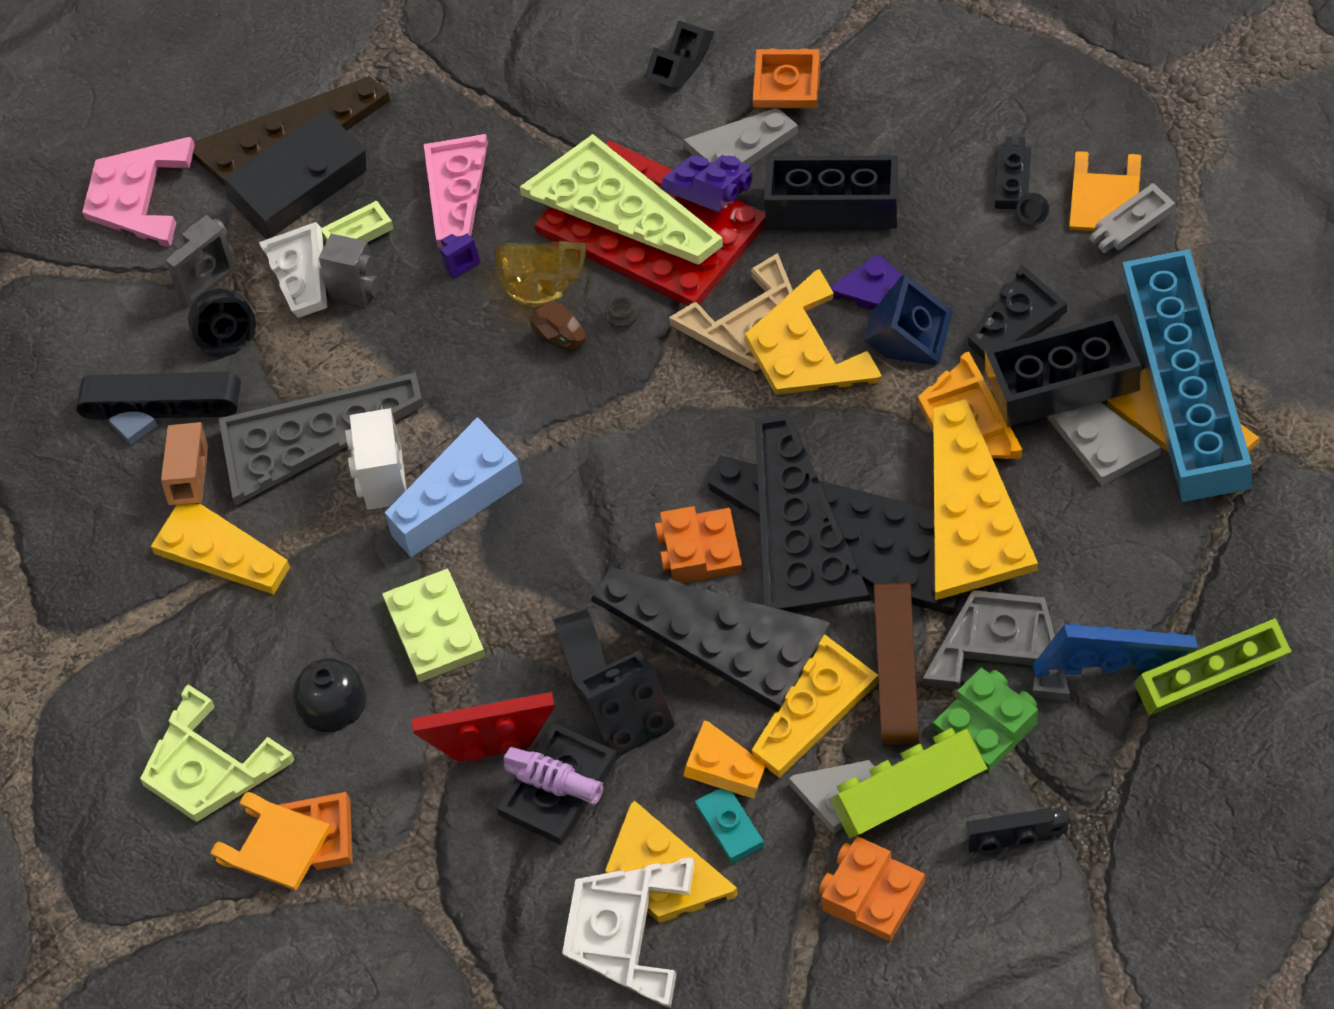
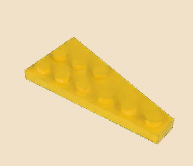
M967 400L933 408L935 600L1038 571L1036 557Z

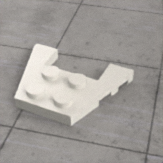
M683 858L679 859V862L664 865L657 863L647 865L646 868L627 872L621 870L576 879L562 951L564 957L664 1007L671 1008L676 972L669 969L639 966L638 961L650 892L658 891L690 896L695 867L694 859Z

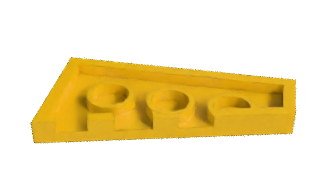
M200 503L176 505L151 545L155 555L273 595L290 569L287 559Z
M825 634L819 642V648L813 658H809L802 669L803 673L796 685L792 686L786 694L785 702L779 712L774 713L752 748V754L766 764L765 767L779 778L879 683L877 673Z

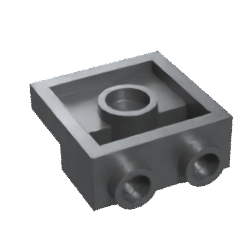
M207 215L182 233L185 245L165 260L179 301L188 308L200 295L214 288L236 270L232 257L234 251L226 238L227 229L221 221L216 218L212 220Z

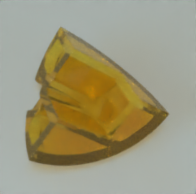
M559 241L540 245L515 243L495 245L496 264L502 284L516 302L525 306H541L549 301L555 302L563 297L562 292L571 282L578 279L586 253V243Z

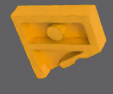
M704 720L687 761L683 776L754 799L766 764L713 724Z

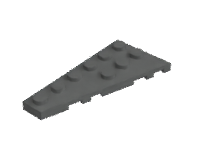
M416 372L219 418L232 498L235 506L348 447L345 430L351 429L350 415L391 408L395 422L423 407Z

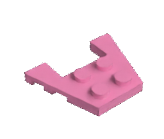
M186 137L95 160L82 211L86 220L118 231L124 229L135 233L136 237L145 240L150 238L158 241L162 246L171 247L176 227L174 217L146 214L157 169L159 167L190 168L195 146L192 138Z

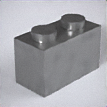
M331 233L318 257L330 300L366 307L371 296H375L379 288V278L375 273L374 258L370 254L368 242Z

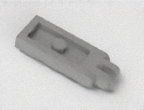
M1152 183L1101 219L1096 224V231L1091 234L1089 240L1094 245L1100 243L1098 249L1102 253L1108 252L1113 247L1120 250L1175 211V202Z

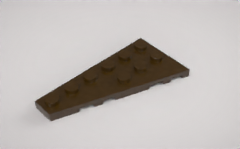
M370 76L197 140L194 142L192 158L225 186L224 178L322 110L326 109L347 131L389 102V92Z

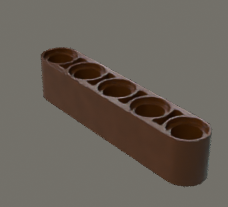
M910 582L874 584L882 746L919 744Z

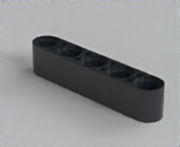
M229 372L89 375L81 380L76 411L82 417L93 420L110 419L125 412H141L153 418L227 417L234 415L238 410L241 380L238 376Z

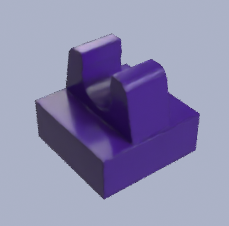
M468 233L460 238L450 234L441 240V243L445 246L440 249L445 268L453 279L481 263L475 241Z

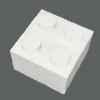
M391 408L350 415L351 429L345 430L348 449L351 450L352 457H348L351 477L354 478L357 497H364L367 510L391 506L406 491L402 448Z

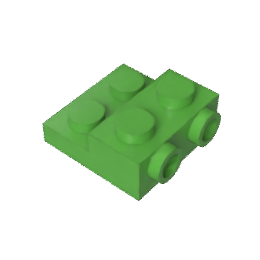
M981 667L957 691V699L933 722V730L940 734L953 728L955 734L967 728L988 768L986 770L990 772L1038 724V709L1036 708V701L1030 694L1025 691L1017 694L1008 687L1007 679L1000 672L993 670L989 673Z

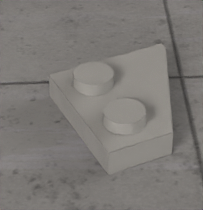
M867 760L793 775L789 778V783L792 789L835 834L843 828L829 798L839 793L836 786L855 776L859 782L872 777L869 769L875 766Z

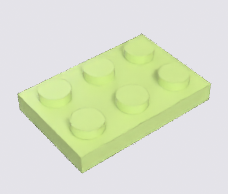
M448 568L382 593L419 683L486 657L483 646Z

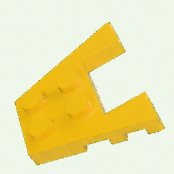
M820 269L813 272L745 333L744 340L775 395L814 391L824 386L838 385L840 388L849 387L852 383L868 382V384H876L881 381L882 375L868 351L835 364L805 311L833 299L834 293Z

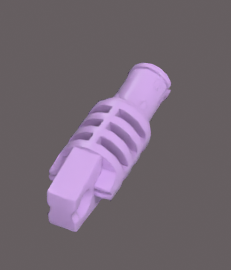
M510 747L504 756L506 771L516 775L517 779L529 785L534 784V787L543 788L544 791L553 792L557 796L569 794L593 805L597 804L602 795L603 782L576 773L572 765L563 764V762L553 760V758L548 756L544 757L543 754L538 752H527Z

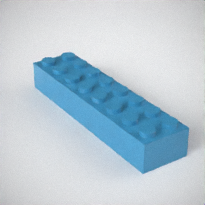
M1190 249L1123 262L1124 288L1181 501L1186 502L1252 489L1251 459Z

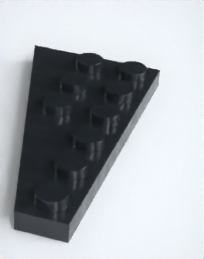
M610 567L591 598V601L778 712L785 702L786 694L795 685L802 669L830 624L828 621Z

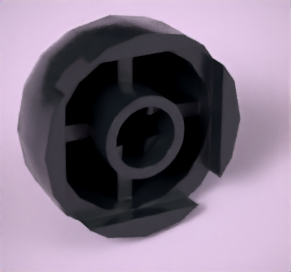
M228 289L209 290L200 295L190 307L187 318L190 335L195 343L204 352L213 356L223 357L237 353L241 350L238 346L243 345L246 340L250 342L256 328L255 314L247 301L238 293Z
M323 658L314 661L301 671L294 683L293 700L298 715L309 728L317 731L335 732L341 730V725L348 723L350 720L354 723L365 709L367 694L361 677L346 662L334 658Z

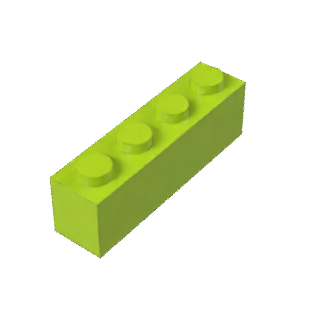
M1276 618L1142 673L1133 683L1148 715L1151 716L1282 661L1292 651Z
M950 728L932 737L935 745L923 750L921 744H918L900 753L903 761L891 766L889 760L869 769L872 777L862 782H859L855 776L837 785L839 793L829 798L849 839L988 769L967 728L955 734L953 728Z

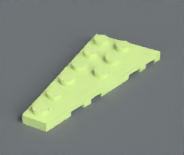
M593 134L520 186L521 195L696 264L702 263L723 247L721 236Z

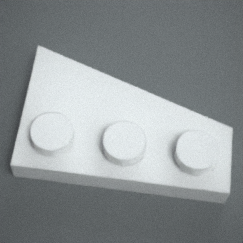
M316 222L259 242L269 259L271 269L275 272L280 282L279 286L291 311L298 318L327 308L326 284L318 259L323 250L322 228Z

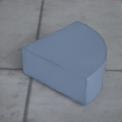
M125 412L109 419L111 427L130 445L157 427L153 417L141 412Z

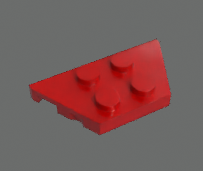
M549 692L412 718L411 720L413 733L457 762L464 760L477 761L485 756L506 754L510 747L520 750L530 748L555 706L553 694Z

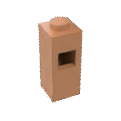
M202 422L168 425L161 476L168 505L202 502L208 444Z

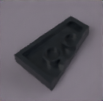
M1021 265L1016 272L1015 279L1009 286L1006 285L1000 293L998 302L992 309L986 312L969 335L968 345L985 360V349L1032 337L1067 312V303L1026 267Z

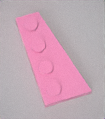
M486 134L424 144L438 248L445 247L441 240L450 234H454L458 238L466 233L470 236L472 235L488 145Z

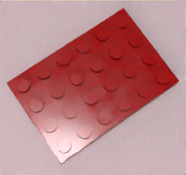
M610 140L605 143L659 188H661L663 178L672 171V169ZM666 192L722 237L723 247L700 264L693 263L552 207L545 211L534 226L536 233L689 306L694 302L700 305L766 226L765 212L737 199L717 212Z

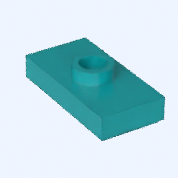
M719 788L695 801L698 812L731 864L764 848L763 839L733 792Z

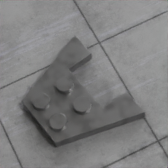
M972 590L923 677V686L960 689L964 659L1033 666L1037 658L1055 637L1045 598ZM1064 669L1049 670L1050 673L1047 677H1035L1033 698L1070 702V692Z

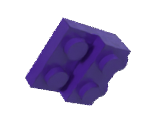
M691 155L663 178L661 189L719 212L727 204L733 203L740 193L748 190L753 174L750 173V165L740 162L734 156L721 155L711 163L705 157Z

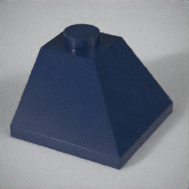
M904 274L871 313L864 341L889 359L936 365L940 362L952 310Z

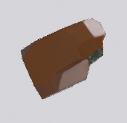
M549 301L538 308L530 319L531 329L543 342L573 350L587 341L586 333L582 326L563 304Z

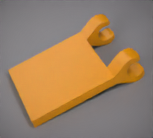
M1081 151L1075 153L1069 230L1096 231L1095 226L1101 219L1139 193L1141 155H1128L1127 175L1088 173L1089 153Z
M246 792L240 800V805L246 807L245 812L248 815L259 819L239 852L222 842H217L210 854L216 857V862L221 866L236 868L296 891L332 826L329 823L270 803L251 792Z

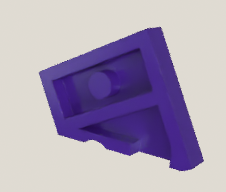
M877 254L830 286L834 293L833 299L839 300L843 296L856 300L859 307L869 310L875 309L902 274Z

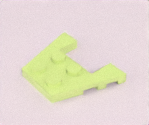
M188 684L181 694L183 699L177 711L173 710L169 719L170 726L163 740L158 741L140 780L144 787L195 822H198L292 764L294 757L290 751L267 737L250 757L241 764L193 732L199 723L214 709V704L210 698Z

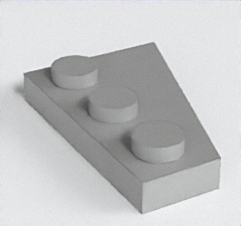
M774 108L683 139L684 148L693 156L705 157L711 163L721 155L734 156L740 162L751 166L798 134V125L781 110Z

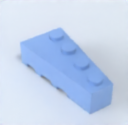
M477 417L386 510L385 515L391 536L410 557H413L522 484L518 459Z

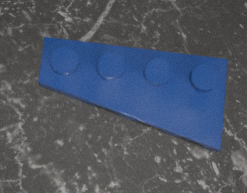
M1064 624L1034 662L1033 669L1035 677H1047L1050 673L1049 670L1064 669L1066 675H1078L1082 673V668L1101 667L1102 673L1117 672V670L1123 669L1128 665H1134L1136 671L1152 670L1195 652L1198 649L1195 636L1182 635L1176 632L1159 633L1148 632L1143 629L1125 630L1114 629L1109 626L1090 627L1081 626L1080 624Z

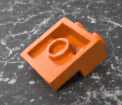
M806 48L756 49L753 108H817L821 67L820 50Z
M695 506L660 512L661 522L655 523L658 544H666L667 551L660 552L664 572L671 571L673 580L679 583H687L743 573L730 508L696 514Z
M857 836L852 845L845 843L837 856L836 863L839 864L837 871L834 875L827 873L820 884L819 894L822 895V910L891 942L925 883V874L891 859V851Z

